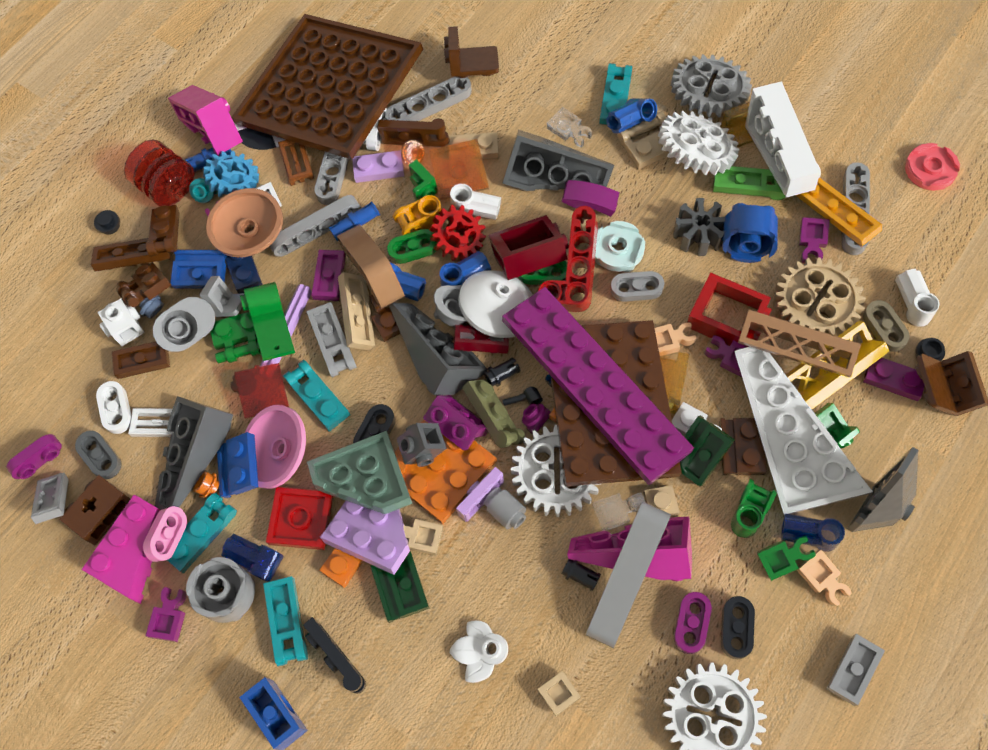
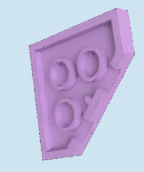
M345 501L321 535V539L325 544L393 575L410 551L400 509L382 514Z

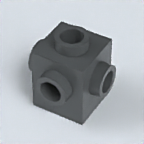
M438 423L412 424L397 438L404 464H417L418 467L427 466L434 462L436 456L447 449Z

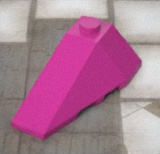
M689 516L671 517L645 577L672 581L691 579L692 547ZM632 525L624 526L625 530L619 533L611 534L608 531H600L571 538L567 553L568 559L614 569Z

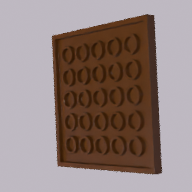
M304 14L231 118L236 125L353 160L424 50L421 42Z

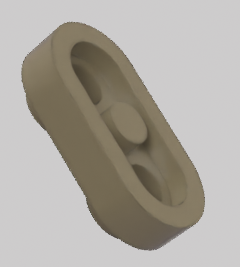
M881 300L871 302L863 313L865 323L877 341L886 342L889 351H900L909 341L910 335L907 328L890 304ZM873 315H878L881 320L875 319ZM888 337H893L896 342L891 341Z

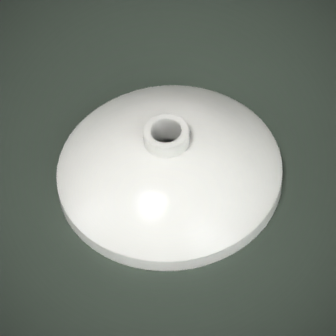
M486 270L477 272L465 280L459 292L458 302L464 318L475 329L489 336L510 338L515 337V335L502 322V316L533 294L518 278L508 280L501 271Z

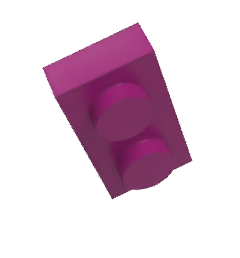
M318 251L311 294L313 300L339 301L338 276L344 272L346 259L344 251Z
M882 357L867 368L863 383L917 402L921 399L925 387L916 369Z

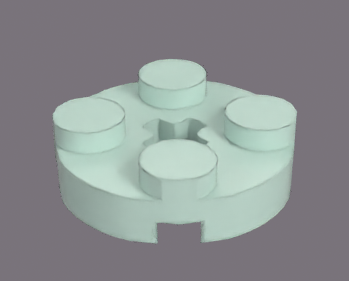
M615 221L605 228L602 226L598 229L595 262L611 271L631 272L643 258L645 250L644 237L642 238L636 226L628 222ZM618 242H621L622 247L625 249L615 250L612 245H617Z

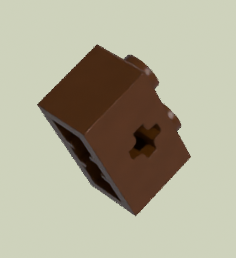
M98 475L86 485L84 492L79 498L65 509L64 515L59 520L82 539L95 546L114 524L130 501V498L102 476Z

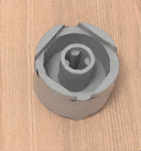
M215 557L194 568L186 584V593L192 608L200 615L218 623L235 622L240 620L250 608L255 595V582L245 569L231 559ZM220 588L224 589L223 592L218 593Z

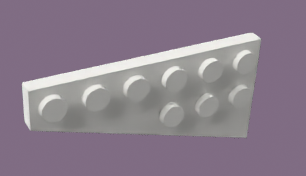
M750 346L734 351L784 515L873 493L769 352Z

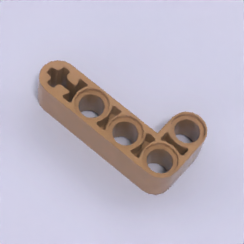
M360 224L337 235L342 249L367 282L374 299L381 309L405 297L389 260Z

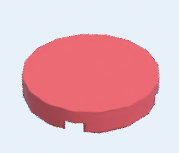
M935 143L921 144L914 148L905 163V171L908 178L915 185L926 190H942L950 186L960 169L958 158L951 149L945 146L944 148L938 147V144Z

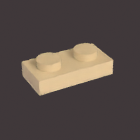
M497 132L448 135L450 139V162L499 159Z

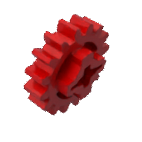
M451 205L448 211L445 208L441 209L439 215H436L432 220L434 224L429 229V231L434 233L430 237V241H437L434 249H442V257L450 254L452 261H455L458 256L463 260L468 255L470 256L476 253V251H480L483 247L481 242L486 239V235L481 233L486 228L485 225L478 224L481 217L477 216L474 218L472 216L473 209H470L468 213L465 212L464 205H461L458 210H456L454 205ZM448 220L447 227L442 229L443 223ZM473 237L472 244L468 246V239Z

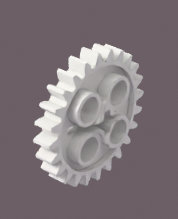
M684 111L680 115L676 112L672 116L668 115L658 133V137H660L658 143L663 145L662 151H669L668 158L675 157V163L679 164L682 162L684 169L692 167L694 173L702 170L704 175H707L708 171L716 175L718 171L723 174L726 169L729 170L738 157L739 148H737L738 142L733 141L735 136L727 134L729 129L720 127L721 122L713 123L712 117L704 119L702 113L698 117L693 111L689 115Z
M557 425L554 426L553 432H549L547 427L544 426L543 435H539L534 430L532 441L526 437L523 438L526 447L517 446L516 450L520 456L512 457V463L517 466L511 468V474L517 475V477L512 479L513 485H521L517 489V495L526 494L524 498L525 505L533 501V510L535 512L542 506L544 507L545 516L549 514L551 509H554L556 517H559L561 509H565L569 516L573 506L582 511V500L591 504L592 499L589 493L597 495L599 489L595 485L601 484L579 485L575 489H569L564 485ZM555 447L559 448L560 494H555L554 486ZM542 452L550 456L544 462L538 461L535 457ZM544 479L549 481L551 485L547 489H539L535 485L536 482Z
M710 663L705 672L702 665L698 664L696 666V675L690 669H686L684 672L687 680L685 681L677 676L674 680L679 688L669 687L667 689L673 696V699L663 700L666 706L671 707L670 711L662 713V717L671 719V723L665 726L664 730L674 731L675 735L671 737L669 742L675 743L679 741L681 746L678 750H753L750 744H762L761 740L755 735L756 733L766 732L764 727L758 725V721L767 718V715L757 711V708L764 705V701H754L753 697L757 694L758 689L748 690L746 688L750 681L749 678L741 682L737 680L739 670H735L731 675H728L727 665L724 664L719 672H717L714 663ZM702 687L706 689L709 694L707 704H701L696 701L694 697L695 688ZM728 696H733L739 701L740 709L738 713H731L726 708L725 700ZM688 705L693 706L704 712H709L715 708L718 716L741 721V726H736L724 720H718L713 724L711 723L710 716L689 712L686 707ZM690 718H696L701 722L703 731L700 736H694L688 731L687 722ZM722 727L730 729L733 733L734 740L730 746L724 745L719 739V731Z

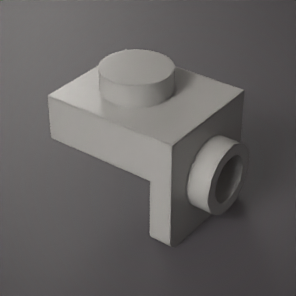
M211 276L200 293V297L212 306L215 316H236L241 311L242 302L240 295L244 294H232L220 276Z

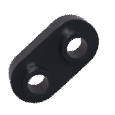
M384 404L373 406L360 425L353 444L384 431H387L389 435L395 425V416L392 409ZM380 418H386L385 423H377Z
M742 596L730 598L722 610L721 647L728 657L737 660L748 656L754 647L755 609L753 604ZM733 609H740L742 611V618L734 617ZM732 639H738L741 642L740 649L732 647Z

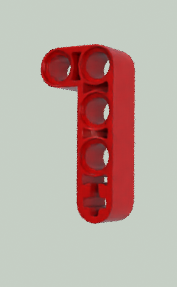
M580 206L572 214L566 281L548 280L543 282L538 289L540 291L546 287L550 292H557L556 299L568 312H583L587 310L592 299L598 223L594 210L589 206ZM588 219L586 221V231H583L581 224L584 223V220ZM581 243L589 244L585 250H578L577 246ZM578 268L587 269L583 275L578 276L574 274ZM576 293H583L585 295L580 301L572 300L573 295Z

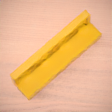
M864 321L856 322L837 336L852 341L853 336L859 332L863 341L850 378L820 369L819 375L812 379L809 378L812 366L800 363L785 374L790 382L795 378L800 379L798 392L811 409L815 408L890 352L886 342L872 340ZM818 350L810 358H816L822 355V352ZM840 357L834 364L846 368L848 359ZM823 358L822 360H820V361H823V362H826V363H827V361H826L825 358Z

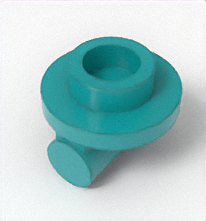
M197 178L189 186L190 195L195 201L200 203L209 202L214 194H218L217 190L209 191L210 185H205V178Z

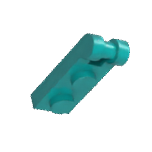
M614 63L608 64L599 124L607 125L606 118L608 113L625 105L628 101L632 65L618 67ZM615 76L624 77L623 80L614 79Z
M303 359L298 363L299 367L292 372H286L283 378L330 432L351 414ZM306 375L309 380L301 385L298 380Z
M217 493L211 494L206 499L204 506L187 523L173 555L167 561L184 574L235 517L237 510L231 505H225L223 498ZM216 511L219 515L218 518L215 521H213L212 519H210V516Z
M291 576L263 583L273 653L277 667L287 665L288 661L297 659L298 662L307 660L308 651L304 640L295 578ZM293 639L294 647L285 649L284 641Z

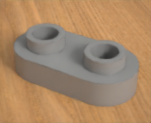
M654 271L621 273L616 275L611 282L612 296L622 302L656 299L662 294L664 288L663 277ZM646 286H653L654 289L648 290ZM626 288L628 289V291L621 292L619 289Z

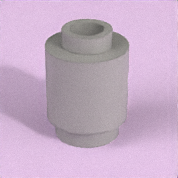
M497 487L484 500L487 512L507 530L512 527L514 529L518 528L526 519V507L507 490Z

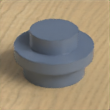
M157 295L151 300L145 298L139 305L141 308L140 315L143 317L147 316L149 319L157 315L164 306V303L160 301L161 297Z

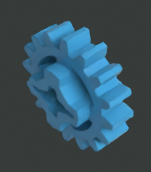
M221 151L220 157L213 154L212 160H206V167H204L203 177H205L204 183L205 185H210L209 191L217 190L218 197L240 189H256L259 181L258 166L253 165L252 159L245 160V154L243 153L238 157L235 156V151H232L231 155Z

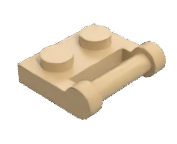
M662 111L657 113L652 121L643 122L621 133H617L620 143L638 170L667 157L669 151H662L663 145L658 143L660 139L658 137L659 131L634 143L631 140L653 128L658 127L660 130L663 121L666 120V116Z

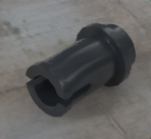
M511 357L494 368L488 367L487 371L484 372V376L492 387L495 385L498 387L502 381L516 373H520L521 370L518 364L514 365L516 360Z
M568 559L561 573L566 576V580L570 578L591 591L594 590L601 576L600 573L571 559Z

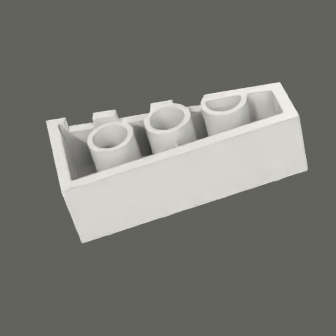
M782 81L753 88L745 127L785 197H790L815 190L821 175L820 167L815 161Z

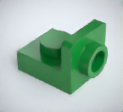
M417 159L409 164L411 173L409 178L415 186L413 189L415 201L427 195L435 196L438 192L435 178Z

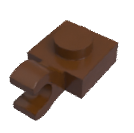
M370 295L371 304L377 314L371 316V319L382 340L385 342L401 334L390 307L381 309L373 295Z

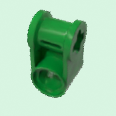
M749 479L731 521V528L734 534L741 538L753 536L768 513L777 491H769L754 484V480ZM745 516L751 519L753 526L744 525L740 517Z

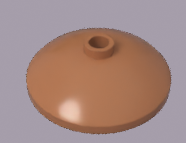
M255 188L236 190L220 199L210 211L206 224L208 238L219 252L227 256L248 257L268 248L278 237L283 225L282 209L277 200L266 191Z

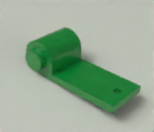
M276 282L244 289L245 294L240 295L243 310L250 311L263 361L294 354L295 350Z

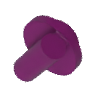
M541 403L531 404L523 412L522 423L531 434H533L534 430L538 432L549 419L551 411Z

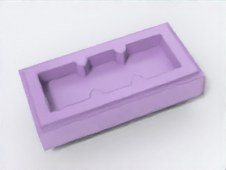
M495 467L481 482L476 481L467 491L468 496L456 508L458 516L465 522H468L484 505V500L488 494L495 488L501 487L504 483L503 473Z

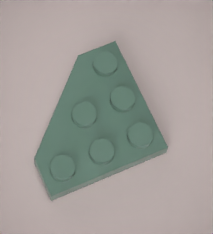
M387 431L307 461L313 485L318 491L382 514H387L413 504Z

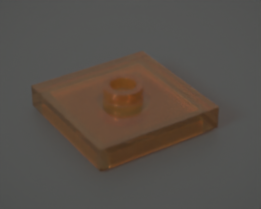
M477 139L429 150L440 200L450 198V191L457 184H466L475 192L489 189Z

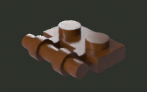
M151 262L150 264L140 266L135 271V274L131 276L134 279L131 282H118L116 291L127 306L137 307L145 298L153 299L169 288L171 284L158 267Z

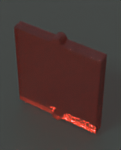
M279 363L262 367L255 365L252 369L234 372L245 419L255 417L260 411L272 405L289 407Z

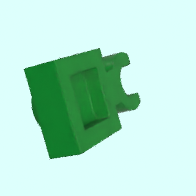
M807 536L798 537L790 547H788L784 539L757 552L771 581L799 569L796 560H810L816 556L814 550L807 553L800 550V545L808 541Z

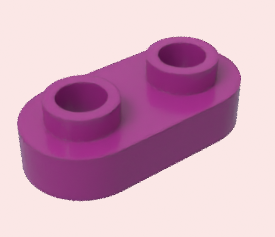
M44 435L10 459L6 469L14 479H27L46 462L55 459L60 453L62 444L55 435Z
M700 592L687 594L680 603L674 642L676 647L685 654L699 652L706 642L712 606L708 597ZM696 604L699 606L700 613L693 614L690 611V605ZM685 634L693 635V644H688L684 641Z

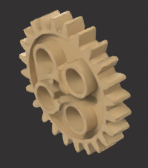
M818 257L816 263L813 264L807 258L804 265L797 261L794 268L789 266L786 273L781 275L780 283H777L775 288L774 301L778 302L775 310L783 311L780 316L781 320L789 319L791 323L833 336L836 333L839 336L860 320V315L865 309L862 304L866 297L860 296L864 288L855 287L859 278L850 279L849 275L852 271L842 272L841 263L833 267L832 259H829L827 264H822L821 258ZM809 280H813L818 284H813ZM831 282V286L812 316H807V312L812 307L825 284ZM833 293L841 295L842 298L836 297ZM796 300H801L806 305L799 304ZM820 313L827 314L829 318L823 317Z

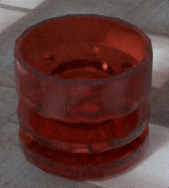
M147 140L139 144L129 154L125 162L124 175L126 180L158 206H172L179 202L189 192V186L194 180L193 167L158 140Z

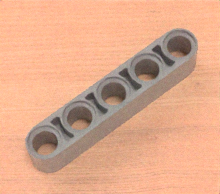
M642 502L591 620L586 636L614 649L671 514Z

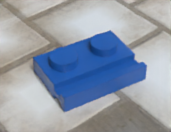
M177 250L174 252L175 261H173L171 286L174 289H203L211 276H220L223 282H225V257L227 255L218 250Z
M246 432L226 440V443H223L217 451L220 497L230 498L233 494L238 495L258 488L255 434Z

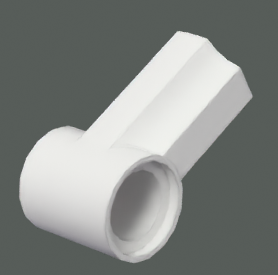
M457 184L450 191V204L454 205L456 210L461 205H464V211L467 213L470 209H473L472 215L496 220L500 210L501 197L475 192L466 184Z
M916 269L906 270L898 275L895 281L908 308L906 312L907 320L914 326L922 327L931 321L939 309L940 303L938 298L929 292L920 271Z

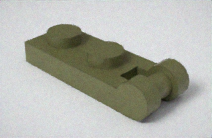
M487 379L468 381L462 387L498 447L520 445L524 442V431L516 428L506 408L498 399Z

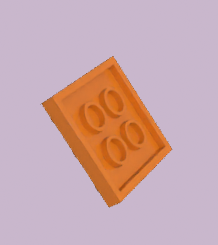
M442 434L447 449L436 456L434 462L427 466L418 467L417 464H404L399 447L395 451V455L410 498L443 525L468 496L467 491L476 481L480 482L497 462V458L476 441H473L468 450H462Z

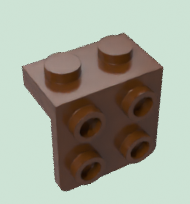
M458 26L448 27V36L444 37L445 63H450L451 77L491 76L499 72L498 50L496 46L460 48Z
M966 351L943 361L925 354L916 356L918 363L916 371L924 382L926 389L924 397L929 406L955 416L988 406V397L972 352Z

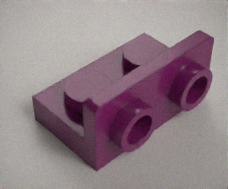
M450 395L436 396L423 417L428 423H438L441 433L462 450H468L476 437H483L488 433L482 420Z

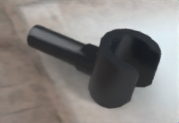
M533 386L526 388L522 394L502 399L504 406L527 400L529 405L539 404L543 401L538 389Z

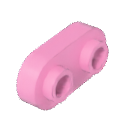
M173 506L164 508L157 514L143 543L144 554L149 560L153 562L164 561L173 555L187 525V518L182 509Z

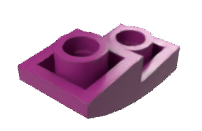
M568 180L561 202L574 208L589 206L611 217L616 211L620 192L594 183Z

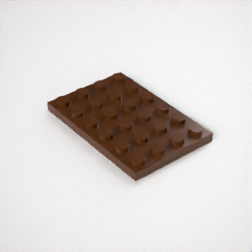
M653 320L581 325L672 423ZM551 377L565 487L643 480ZM680 462L658 479L680 477L682 473Z

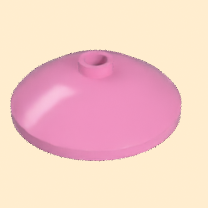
M272 405L260 411L252 419L245 433L255 434L258 487L265 489L276 488L292 477L301 464L306 447L305 427L297 412L283 405Z

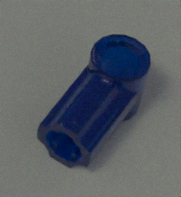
M785 514L781 529V540L785 539V541L794 542L798 537L805 535L808 541L803 543L804 545L815 546L819 550L830 552L835 550L844 539L845 529L838 520L833 518L818 520ZM821 531H831L835 535V540H826Z
M236 534L227 538L222 547L223 551L221 554L222 557L231 559L238 565L246 568V571L266 582L272 580L284 558L279 552L262 544L258 546Z

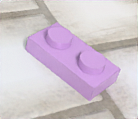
M401 150L355 156L353 158L355 182L404 177Z

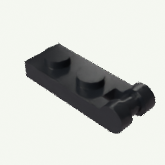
M310 618L303 624L309 632L305 635L306 639L316 650L319 647L322 648L327 655L323 660L334 673L337 670L344 676L343 685L348 691L355 694L363 692L366 687L364 677L315 618Z

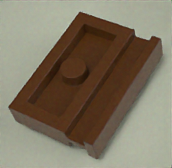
M721 418L719 427L735 439L722 458L723 475H765V451L755 418H733V420Z

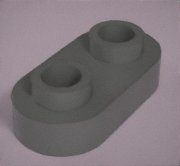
M86 431L77 438L75 449L96 476L100 475L104 479H111L119 473L122 466L121 459L103 436L96 431ZM93 444H96V447L93 450H90L91 446ZM111 463V466L105 470V466Z

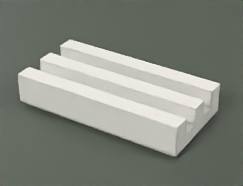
M133 408L128 434L131 437H171L174 432H168L167 429L136 427H167L169 420H138V416L170 417L172 409Z

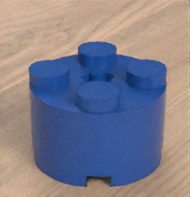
M744 203L733 205L732 210L725 216L723 251L725 253L729 252L732 259L745 263L759 262L761 257L768 254L769 258L773 256L778 246V218L775 214V209L772 206L746 205Z

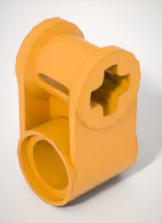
M427 195L397 209L393 214V219L396 223H399L402 235L421 229H430L431 225L434 224L432 220L436 215H439L442 209L440 200L433 195Z

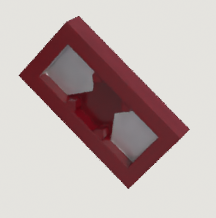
M455 325L454 350L508 354L509 338L489 336L470 325Z

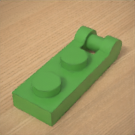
M731 166L723 174L718 171L714 175L713 192L765 196L773 200L785 198L770 169Z

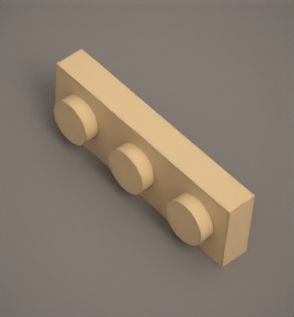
M343 272L338 276L347 347L370 351L375 347L366 281L360 275Z

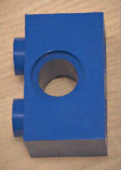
M264 677L239 697L275 750H285L308 731L275 681Z

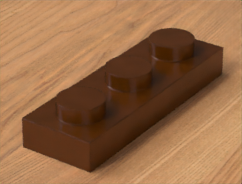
M149 238L93 247L91 266L94 272L167 260L171 258V253L163 251L159 252V255L150 257L146 249V242Z

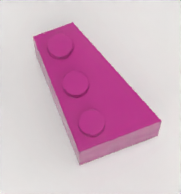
M191 85L168 98L178 119L194 134L196 132L201 133L204 136L201 140L205 144L211 143L214 153L218 156L221 154V151L226 152L243 142L229 114L230 106L223 97Z
M133 495L81 570L127 598L141 604L144 597L142 592L147 577H150L152 571V561L144 554L143 543L160 510L140 497Z

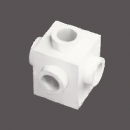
M121 298L97 312L103 321L99 325L108 337L112 336L121 346L145 333L137 321L141 318L135 307L127 306Z

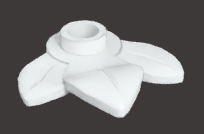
M477 620L467 622L466 630L468 636L456 640L450 648V654L455 660L462 664H467L465 681L470 683L480 682L490 677L494 665L502 663L508 655V644L505 638L499 634H494L487 623ZM494 643L496 645V652L491 655L488 648Z

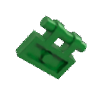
M250 311L215 321L210 331L213 345L216 350L225 348V351L215 354L218 364L226 361L232 363L238 361L239 357L250 354L252 356L261 354ZM248 341V344L235 348V345Z

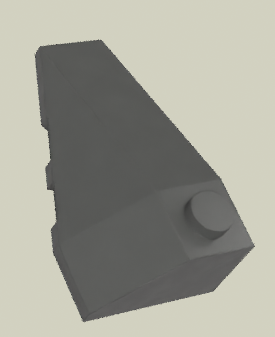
M518 130L503 184L525 191L565 189L568 180L584 181L607 187L614 164L541 136Z
M392 303L390 305L419 378L427 386L430 393L437 396L454 395L462 390V387L468 381L477 380L487 371V368L472 351L454 350V343L452 342L454 337L449 333H443L434 328L435 322L416 306L409 303Z
M177 396L167 425V431L174 433L170 437L169 447H164L163 456L166 457L167 463L166 469L159 476L155 507L162 510L173 506H181L224 443L227 433L231 428L233 414Z
M912 447L875 483L872 488L873 493L868 494L847 528L848 530L856 532L893 526L900 519L904 521L908 519L915 508L911 502L915 498L917 490L918 449Z

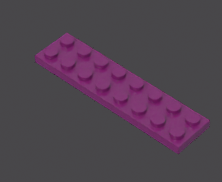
M546 287L502 316V322L648 485L652 484L693 451L694 447Z

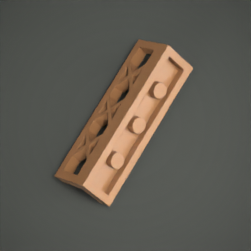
M748 310L742 324L743 328L738 340L740 344L849 378L852 376L861 344L752 310ZM749 329L764 333L767 336L759 341L746 338ZM774 337L793 342L795 346L786 350L779 348ZM769 340V342L771 343V345L766 344V343H764V342H766V341ZM801 346L819 350L822 352V355L816 358L807 357ZM797 349V351L799 352V354H798V353L791 352V351ZM830 355L848 359L847 367L836 366ZM825 358L827 363L820 360Z

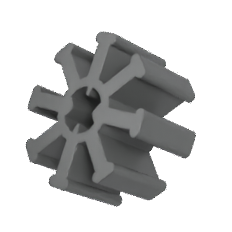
M696 198L693 210L687 206V203L680 207L673 231L675 239L682 237L680 249L684 252H688L689 247L694 242L698 243V256H706L709 244L715 248V251H718L722 246L725 217H719L722 205L714 202L713 207L706 212L704 211V198Z

